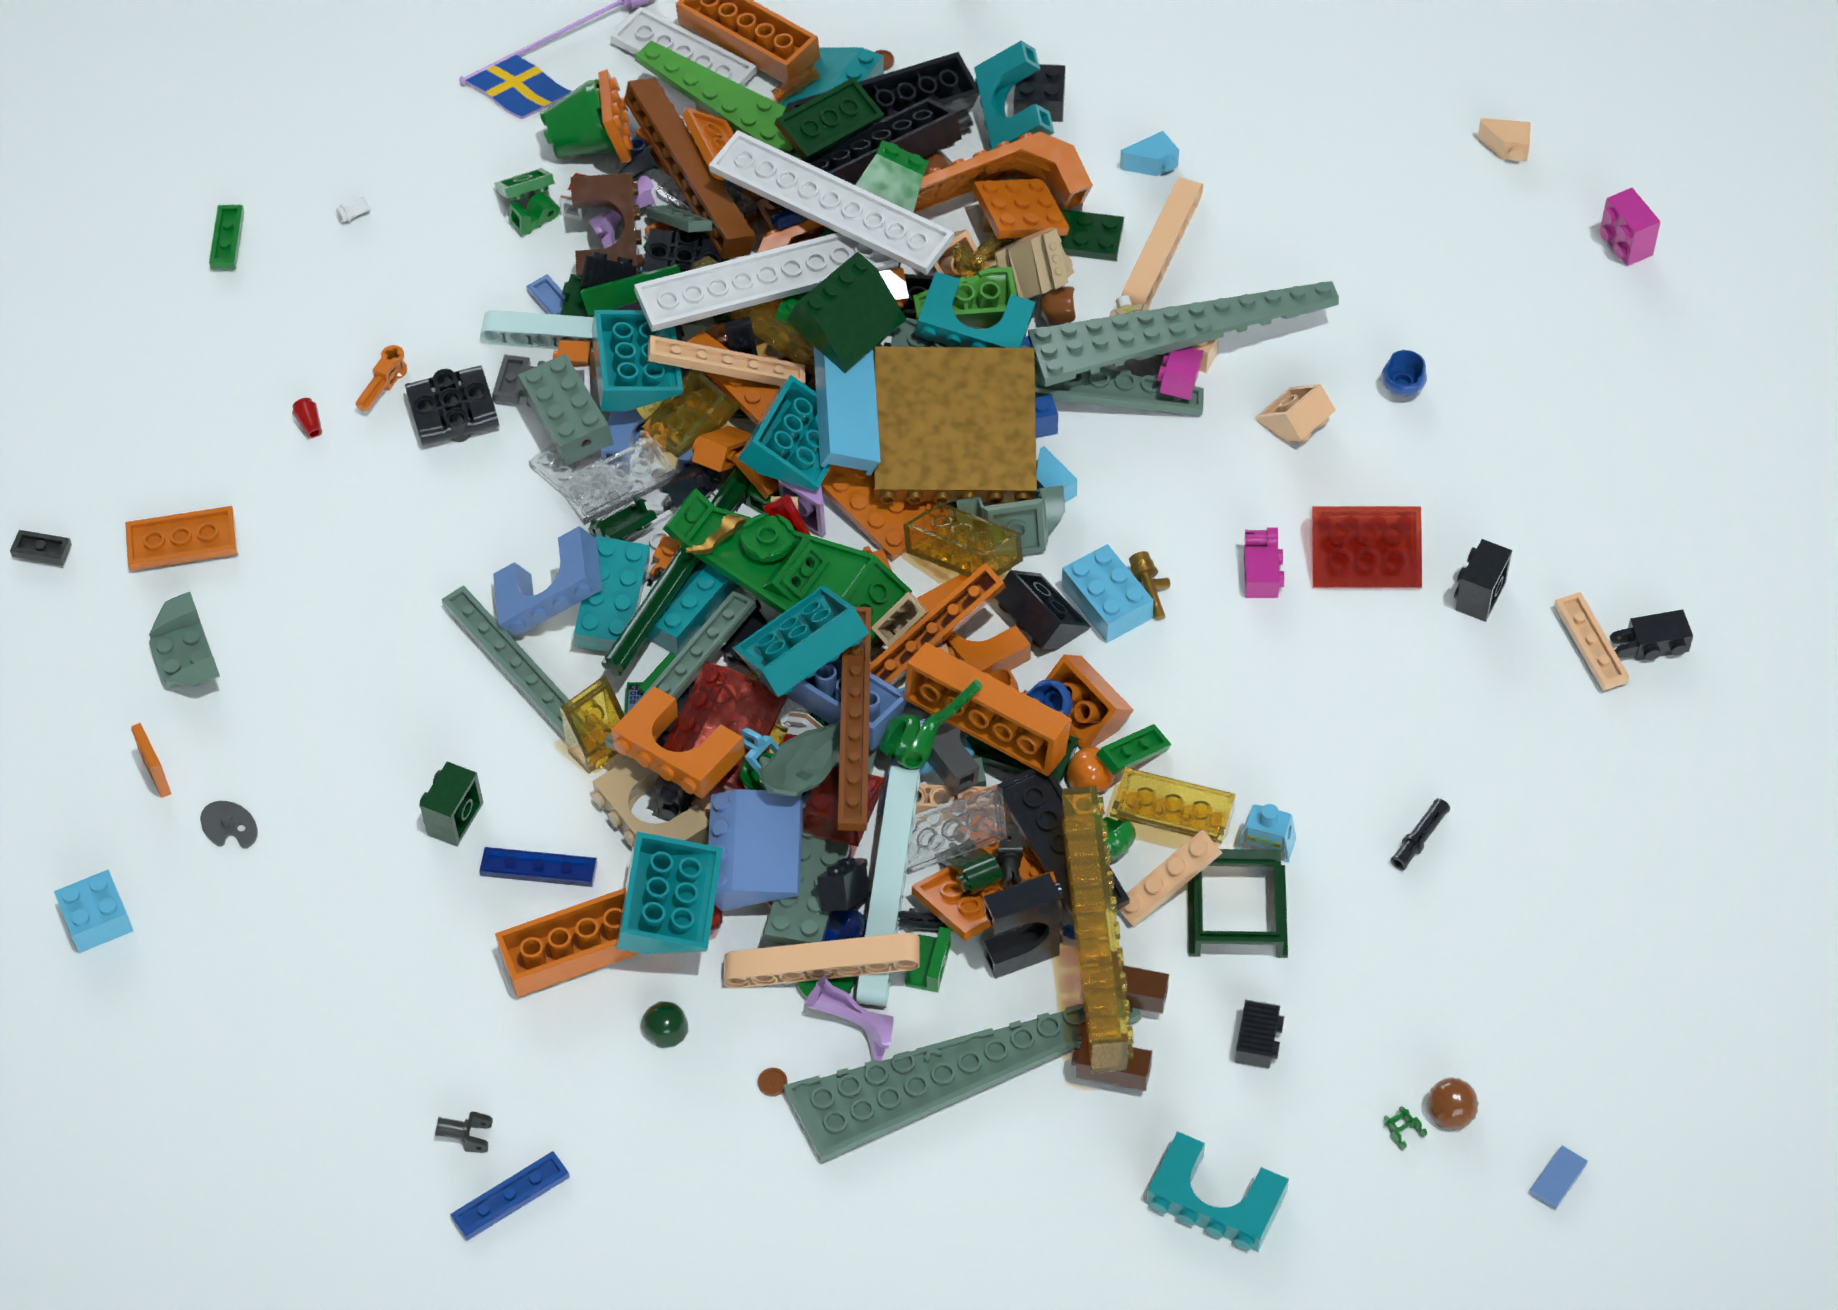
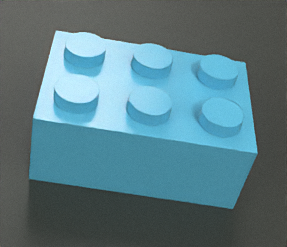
M1108 544L1062 568V588L1106 643L1153 618L1154 600Z

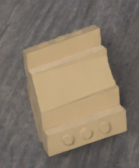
M1050 227L1021 238L1015 243L994 252L996 268L1012 267L1016 293L1021 298L1028 299L1038 294H1044L1052 289L1056 290L1069 283L1068 277L1075 273L1072 260L1065 254L1061 246V238L1055 227Z

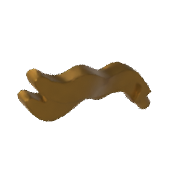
M735 514L725 515L719 530L709 536L704 544L686 548V553H693V555L712 553L716 545L735 533L739 525L746 523V518L738 517Z

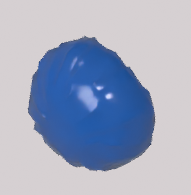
M1411 350L1394 352L1382 370V382L1386 389L1398 396L1404 395L1406 397L1414 396L1421 391L1427 382L1426 363L1423 357Z
M1044 679L1026 693L1027 696L1039 700L1056 711L1062 712L1067 717L1071 714L1073 698L1067 687L1059 681Z

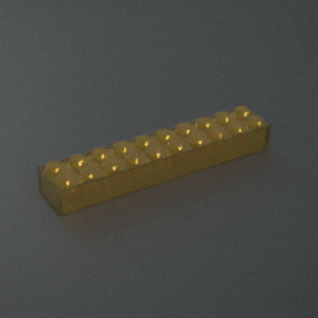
M1096 786L1061 789V822L1091 1073L1127 1071L1128 1059H1133L1132 1044H1134L1133 1028L1129 1026L1130 1004L1129 999H1126L1127 981L1126 974L1123 973L1122 965H1124L1123 950L1119 946L1120 926L1119 922H1116L1117 902L1112 890L1114 889L1113 872L1110 871L1109 867L1111 857L1110 848L1106 843L1108 837L1107 824L1103 820L1104 800L1103 797H1098Z

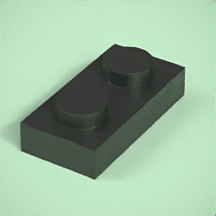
M19 530L10 553L14 558L63 566L72 543L70 538Z

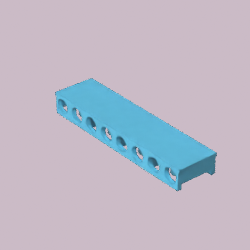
M814 347L820 467H826L827 464L865 470L866 475L871 476L877 465L881 462L873 350L849 371L844 373Z

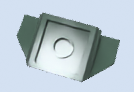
M1063 485L1040 488L1039 499L983 506L981 497L956 500L959 526L979 542L992 559L1043 552L1048 544V536L1066 511Z
M191 592L165 601L149 633V644L165 690L178 685L196 687L211 679L220 677Z

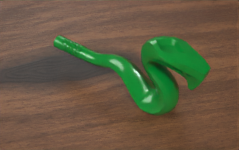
M975 679L950 704L932 714L923 723L921 728L918 716L914 714H906L892 719L887 724L879 743V750L891 758L896 755L898 763L904 768L918 769L923 766L929 759L939 726L983 688L982 684Z

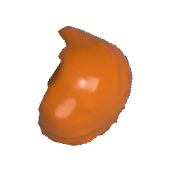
M1087 746L1073 755L1066 770L1067 781L1073 790L1100 793L1106 791L1114 783L1116 775H1113L1096 755L1100 750L1099 748Z

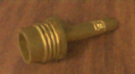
M1149 552L1135 553L1129 557L1131 572L1139 582L1143 583L1144 589L1154 600L1153 614L1155 620H1162L1166 616L1156 589L1170 588V579L1168 577L1152 579L1158 574V569L1155 567Z

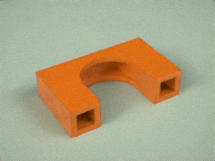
M969 569L917 597V599L930 612L971 576L973 572ZM1016 625L984 641L966 640L954 633L942 643L947 644L950 655L988 674L999 669L1011 671L1031 660V644Z
M654 686L611 729L613 746L620 754L630 756L642 767L654 770L663 779L671 780L681 786L687 793L695 794L703 799L745 755L743 737L720 724L701 745L692 750L673 752L662 748L656 743V740L678 717L676 698Z

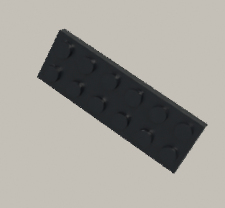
M1030 768L995 785V791L1045 873L1053 871L1056 881L1059 882L1063 890L1064 898L1061 901L1078 929L1129 904L1130 899L1052 772L1049 776H1046Z

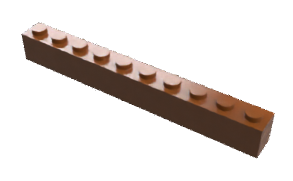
M656 78L628 81L624 102L693 213L712 221V230L705 232L721 258L727 259L750 255L752 246L755 243L753 229L745 221L743 213H740L734 199L726 191L723 182L711 175L706 161L702 158L698 146L694 143L693 136L685 126L684 120L676 112L674 104L669 101L664 89L659 85Z

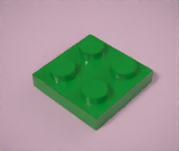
M539 168L495 182L494 184L497 193L513 201L524 198L525 193L533 190L535 193L544 192L549 189V185L555 184L550 172Z

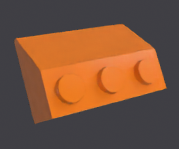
M1063 654L1045 679L1059 681L1070 691L1073 698V707L1069 718L1072 719L1069 735L1079 738V746L1082 749L1087 746L1095 747L1118 732L1134 711L1082 656Z

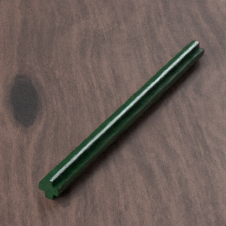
M738 466L733 469L711 501L715 507L733 511L749 488L751 482ZM679 548L602 660L601 664L604 669L610 670L612 675L620 676L700 560L691 553H686L684 548Z

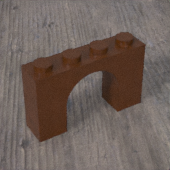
M632 173L570 177L574 209L610 208L616 211L625 222L622 236L612 246L603 249L575 251L576 274L582 276L586 255L592 256L593 251L608 254V260L617 261L618 257L632 259V265L638 266L636 275H639V270L643 267V254H638L637 246L642 245L641 230H636V221L641 220L640 206L635 205L634 196H639L638 181H633Z
M1100 961L1098 971H1092L1089 988L1093 989L1092 997L1086 996L1083 1014H1087L1086 1022H1080L1077 1039L1081 1040L1080 1048L1074 1047L1071 1065L1076 1066V1078L1146 1091L1152 1066L1153 1051L1113 1042L1103 1033L1100 1024L1110 1012L1120 1008H1136L1163 1014L1169 989V974Z

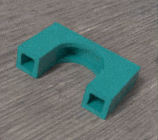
M1021 40L974 67L975 82L980 93L979 102L983 108L985 116L984 125L988 130L989 147L991 150H994L1002 142H1015L1020 136L1029 132L1032 135L1038 132H1043L1047 135L1054 134L1050 112L1037 104H1033L1011 117H1006L1005 114L1006 98L1013 86L1040 70L1035 48Z
M935 271L917 322L916 336L928 341L933 340L946 344L949 347L1022 348L1036 302L1010 295L1004 315L996 325L986 329H974L961 323L953 312L960 279Z
M1177 1131L1147 1190V1204L1156 1212L1162 1214L1169 1213L1178 1217L1186 1225H1196L1205 1229L1214 1237H1224L1231 1240L1241 1249L1259 1252L1287 1194L1289 1179L1261 1167L1247 1196L1241 1202L1230 1207L1208 1205L1196 1196L1191 1187V1181L1204 1157L1205 1143Z

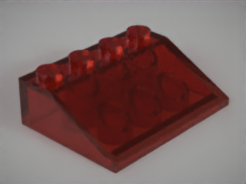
M1312 506L1310 510L1312 588H1422L1421 506Z
M705 661L663 748L673 752L692 750L701 745L720 724L739 735L747 727L762 737L764 735L769 736L788 697L787 695L777 697L764 684L728 667ZM744 748L745 755H746L750 750ZM745 755L715 787L728 791L744 790L740 779V770L745 760Z

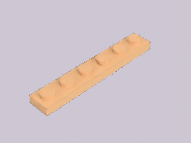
M650 335L648 341V361L777 386H782L788 377L792 375L805 384V365L653 335Z

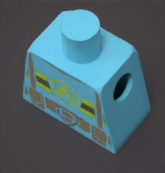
M1266 804L1264 806L1252 805L1244 822L1236 849L1281 850V861L1289 863L1296 841L1293 816L1288 812L1278 810L1273 804Z

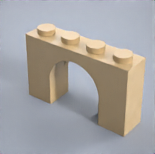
M630 758L592 781L594 788L592 797L599 808L604 807L606 809L609 820L614 827H620L623 830L624 838L631 847H633L637 831L700 844L709 842L710 821L697 805H694L675 818L659 824L647 823L634 816L631 812L633 805L640 797L654 789V783L659 773L650 768L642 767L635 759Z

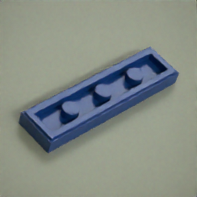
M552 1151L451 1213V1219L465 1240L468 1241L570 1178L569 1172L555 1152Z

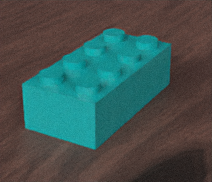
M596 535L602 590L581 601L574 630V647L608 653L640 606L650 561V545Z

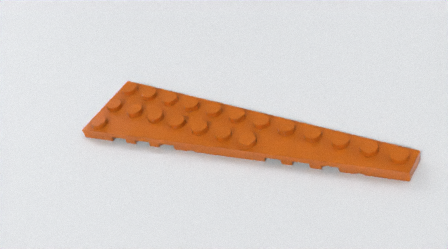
M703 330L687 341L689 343L729 350ZM705 372L756 425L780 388L777 385ZM831 465L821 483L822 492L880 550L883 549L885 555L892 562L939 528L944 519L953 513L944 505L935 502L911 504L907 501H895L891 504H885L880 501H874V471L869 476L866 475L865 470Z

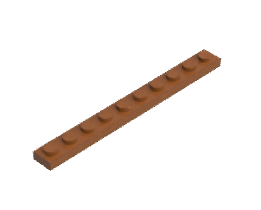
M854 607L869 634L863 637V640L858 645L849 647L842 652L838 830L867 831L871 607Z

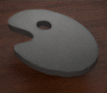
M214 801L204 807L201 812L202 830L213 844L222 847L229 836H234L243 849H247L255 843L258 836L256 821L249 811L241 805L230 801ZM243 825L246 828L244 831H239L238 827Z

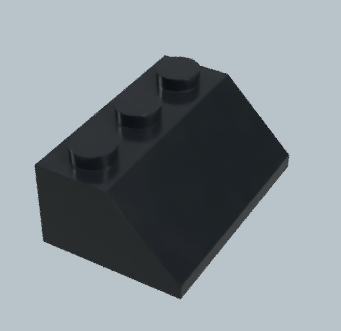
M1010 570L1002 580L1006 588L995 597L999 602L998 606L1016 620V626L1027 632L1032 637V643L1042 650H1058L1088 631L1091 627L1041 573Z

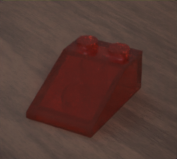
M835 766L821 785L814 788L803 811L804 833L858 847L865 831L838 830L839 766ZM868 774L867 824L885 784V778Z

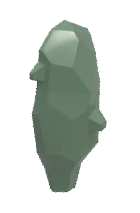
M840 721L825 727L807 730L780 745L778 751L771 759L764 756L759 758L761 765L759 774L768 794L797 797L803 792L821 785L834 767L839 766Z

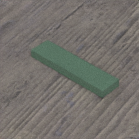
M670 205L649 206L646 208V217L683 231L700 232L712 230V221Z

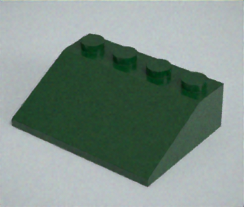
M856 252L795 304L786 322L842 372L846 373L872 351L875 346L879 345L902 325L906 317L878 269L862 254Z

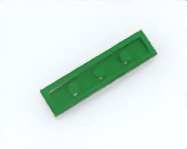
M676 264L582 289L580 293L587 313L591 316L594 315V310H611L637 302L634 284L681 273L679 265Z

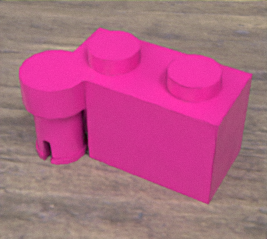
M1186 347L1165 353L1157 381L1162 382L1160 393L1190 400L1199 374L1204 351Z
M1267 527L1266 530L1245 529V598H1278L1279 587H1284V571H1279V565H1283V549H1278V527Z

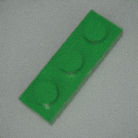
M218 205L209 258L210 269H236L245 212L243 205Z
M1152 724L1101 747L1096 755L1113 775H1116L1166 752L1172 744L1157 726Z

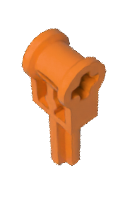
M389 345L382 350L380 360L372 369L373 379L355 402L356 407L360 411H368L384 389L390 391L396 381L406 375L407 364L403 361L404 351L400 346Z

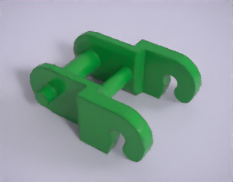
M1400 1106L1399 1113L1391 1118L1387 1115L1384 1116V1125L1388 1126L1392 1131V1139L1402 1150L1407 1148V1143L1401 1141L1402 1136L1399 1132L1410 1126L1415 1128L1422 1137L1427 1135V1130L1425 1128L1422 1129V1122L1417 1116L1413 1118L1409 1114V1110L1403 1106ZM1404 1118L1406 1123L1397 1127L1395 1122Z

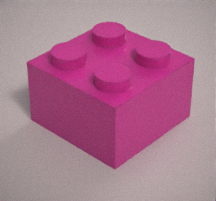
M1631 187L1606 198L1599 232L1602 239L1607 241L1614 249L1616 256L1629 266L1653 256L1661 221Z

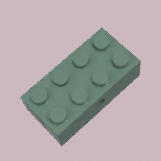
M566 353L518 375L525 398L565 466L614 444L607 421Z

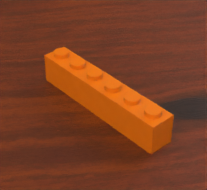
M985 562L871 662L870 672L892 686L897 684L906 676L908 662L925 642L935 647L940 646L1006 588L1004 582Z

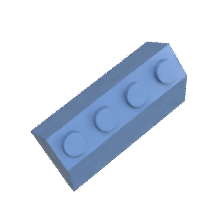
M840 654L839 658L835 661L823 665L814 676L802 680L795 685V688L790 693L786 694L787 698L829 724L841 721L842 655ZM871 672L869 749L873 751L879 746L887 724L892 719L901 715L907 701L904 700L903 692Z

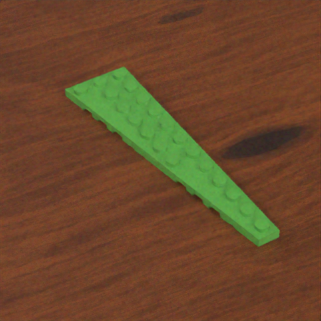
M652 40L635 54V61L713 116L726 120L733 130L743 132L791 156L801 159L774 124L776 118L782 116L786 107Z

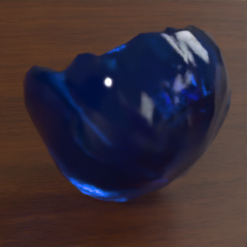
M855 909L832 911L824 941L865 937L866 918Z

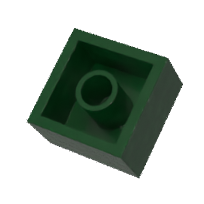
M446 761L442 770L436 772L433 778V785L428 792L422 795L419 803L427 836L458 847L484 803L477 772Z

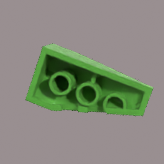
M1012 267L987 268L978 271V274L975 276L959 278L960 284L953 305V312L961 323L969 327L986 329L996 325L1004 315L1010 295L1017 296ZM929 290L913 295L917 320Z

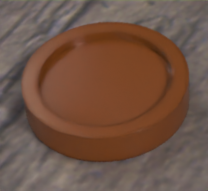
M887 50L875 51V53L883 55L884 71L894 65V56L891 52Z
M767 1068L758 1077L759 1090L764 1095L770 1097L781 1095L784 1092L783 1085L788 1084L786 1074L779 1068Z

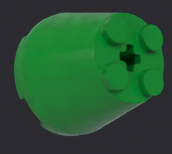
M598 79L586 81L552 106L540 112L541 120L544 126H547V129L544 130V136L548 144L553 143L552 147L557 159L616 151L603 124Z

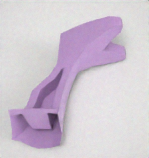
M647 176L639 178V196H634L635 205H639L640 208L650 204L656 206L651 193L654 184ZM610 208L588 221L604 248L615 244L616 224L622 219L616 211Z
M826 971L824 976L816 982L815 988L807 997L805 1006L842 1017L863 1027L869 1039L872 1061H882L885 1049H888L890 1045L894 1016L871 1012L859 1006L847 992L834 987L827 980Z

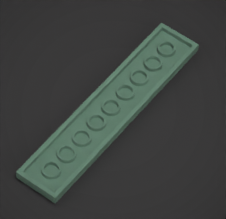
M879 746L873 751L868 749V786L879 752ZM839 766L834 767L828 777L822 782L823 787L814 799L803 808L800 896L773 901L764 931V941L785 945L824 941L832 911H821L817 877L827 871V867L836 865L838 860L848 858L855 831L838 830Z

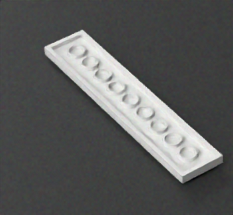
M738 130L709 164L710 172L926 275L955 239L953 231Z
M834 233L634 284V292L653 332L811 291L819 284L820 280L823 281L856 252L862 254L878 271L898 268L899 261L840 233Z

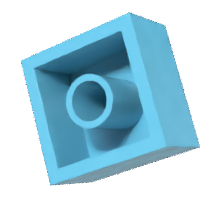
M109 869L54 891L79 953L134 931Z

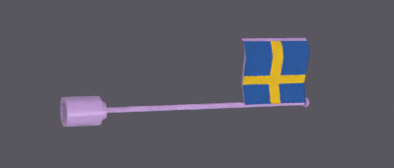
M618 0L466 77L461 76L459 82L462 85L469 84L480 90L508 113L520 119H525L556 103L572 91L557 84L537 66L519 57V55L621 4L624 8L628 7V9L633 10L651 0Z

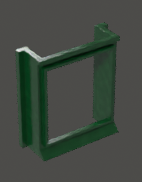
M1220 849L1222 854L1208 866L1273 867L1275 932L1203 931L1201 871L1187 883L1189 957H1200L1201 944L1276 945V958H1288L1285 865H1281V850Z

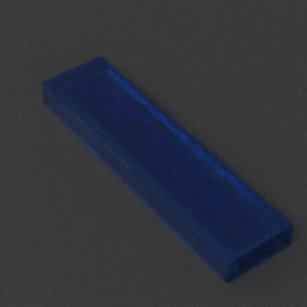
M484 847L479 872L480 876L593 887L598 862L595 857Z

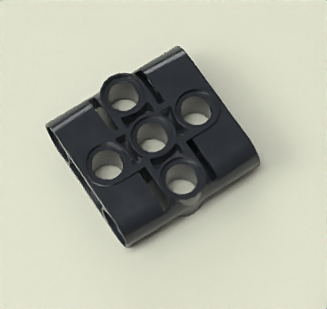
M650 228L642 273L676 264L679 265L681 272L723 262V259L708 236L699 235L698 232H686L681 229L676 232Z
M482 365L455 372L451 369H440L431 378L405 384L422 446L449 439L454 442H463L472 433L499 427L496 409Z

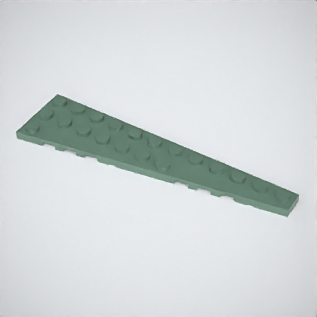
M1332 281L1319 282L1055 326L1039 327L1028 330V339L1031 348H1034V357L1046 387L1075 379L1076 374L1089 371L1090 374L1100 372V367L1113 364L1114 367L1125 365V361L1128 359H1147L1154 355H1161L1222 338L1225 332L1236 330L1239 333L1247 331V326L1257 323L1265 326L1271 324V321L1275 318L1290 319L1301 314H1308L1339 305V295Z
M906 318L905 322L892 332L891 347H949L946 344L933 340L928 341L916 336L918 320ZM1022 345V348H1031V347ZM1034 357L1035 397L1052 394L1055 401L1202 415L1204 388L1194 386L1191 399L1187 400L1160 393L1162 382L1157 381L1158 377L1151 375L1141 377L1132 375L1130 370L1121 369V371L1107 369L1105 366L1100 367V372L1090 374L1089 371L1076 374L1075 379L1045 387Z
M1077 1004L1066 1007L1064 1011L1049 1015V1013L1037 1015V1018L1022 1023L1020 1020L1011 1022L1009 1026L996 1030L990 1028L920 1047L914 1051L895 1054L891 1059L877 1062L873 1060L866 1062L865 1066L851 1070H848V1068L840 1069L833 1075L822 1078L818 1075L783 1085V1089L820 1161L823 1163L1074 1050V1047L1079 1048L1081 1040L1077 1039L1080 1022H1086L1087 1014H1083L1084 1004ZM1136 1008L1114 1010L1103 1019L1100 1027L1103 1033L1108 1035L1141 1020V1012Z

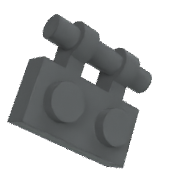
M504 354L492 393L493 401L519 404L521 396L525 397L518 375L535 367L530 366L529 357ZM539 361L537 366L545 363V361ZM526 401V405L531 407L528 401Z

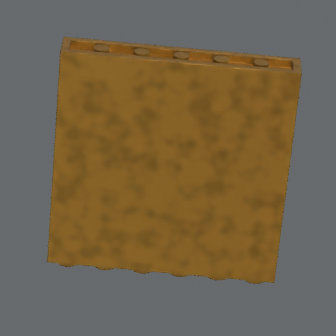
M875 346V386L881 462L874 470V501H880L885 504H891L895 501H907L911 504H919L921 502L947 504L960 499L981 497L982 502L996 505L1003 502L1036 499L1034 348Z

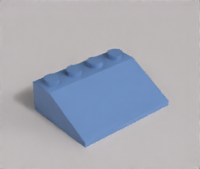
M736 789L711 795L708 845L723 848L715 897V905L721 911L800 896L803 794L797 797L770 795L767 790Z

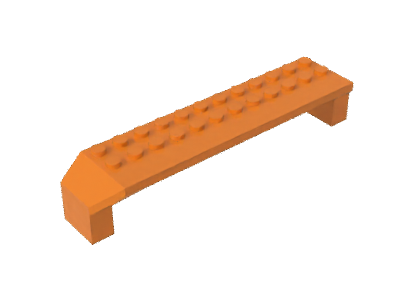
M1029 132L1020 136L1015 142L1009 143V141H1005L997 145L994 150L988 152L981 150L972 156L973 158L965 161L964 159H958L947 168L941 169L937 167L930 170L926 176H923L914 213L972 191L974 181L991 180V178H996V180L1008 177L1044 179L1059 209L1064 210L1083 204L1093 184L1074 145L1043 132L1033 135ZM808 220L790 225L782 231L778 229L772 230L763 237L757 253L818 238L827 227L813 220ZM783 298L754 305L763 327L780 322V320L774 317Z

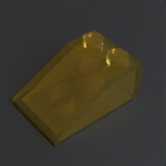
M690 369L682 379L683 394L665 399L642 426L676 458L690 450L694 441L700 435L722 428L740 407V405L698 370Z
M603 676L560 706L568 753L588 774L605 766L609 759L619 753L605 746L604 739L611 733V729L625 716L609 680Z

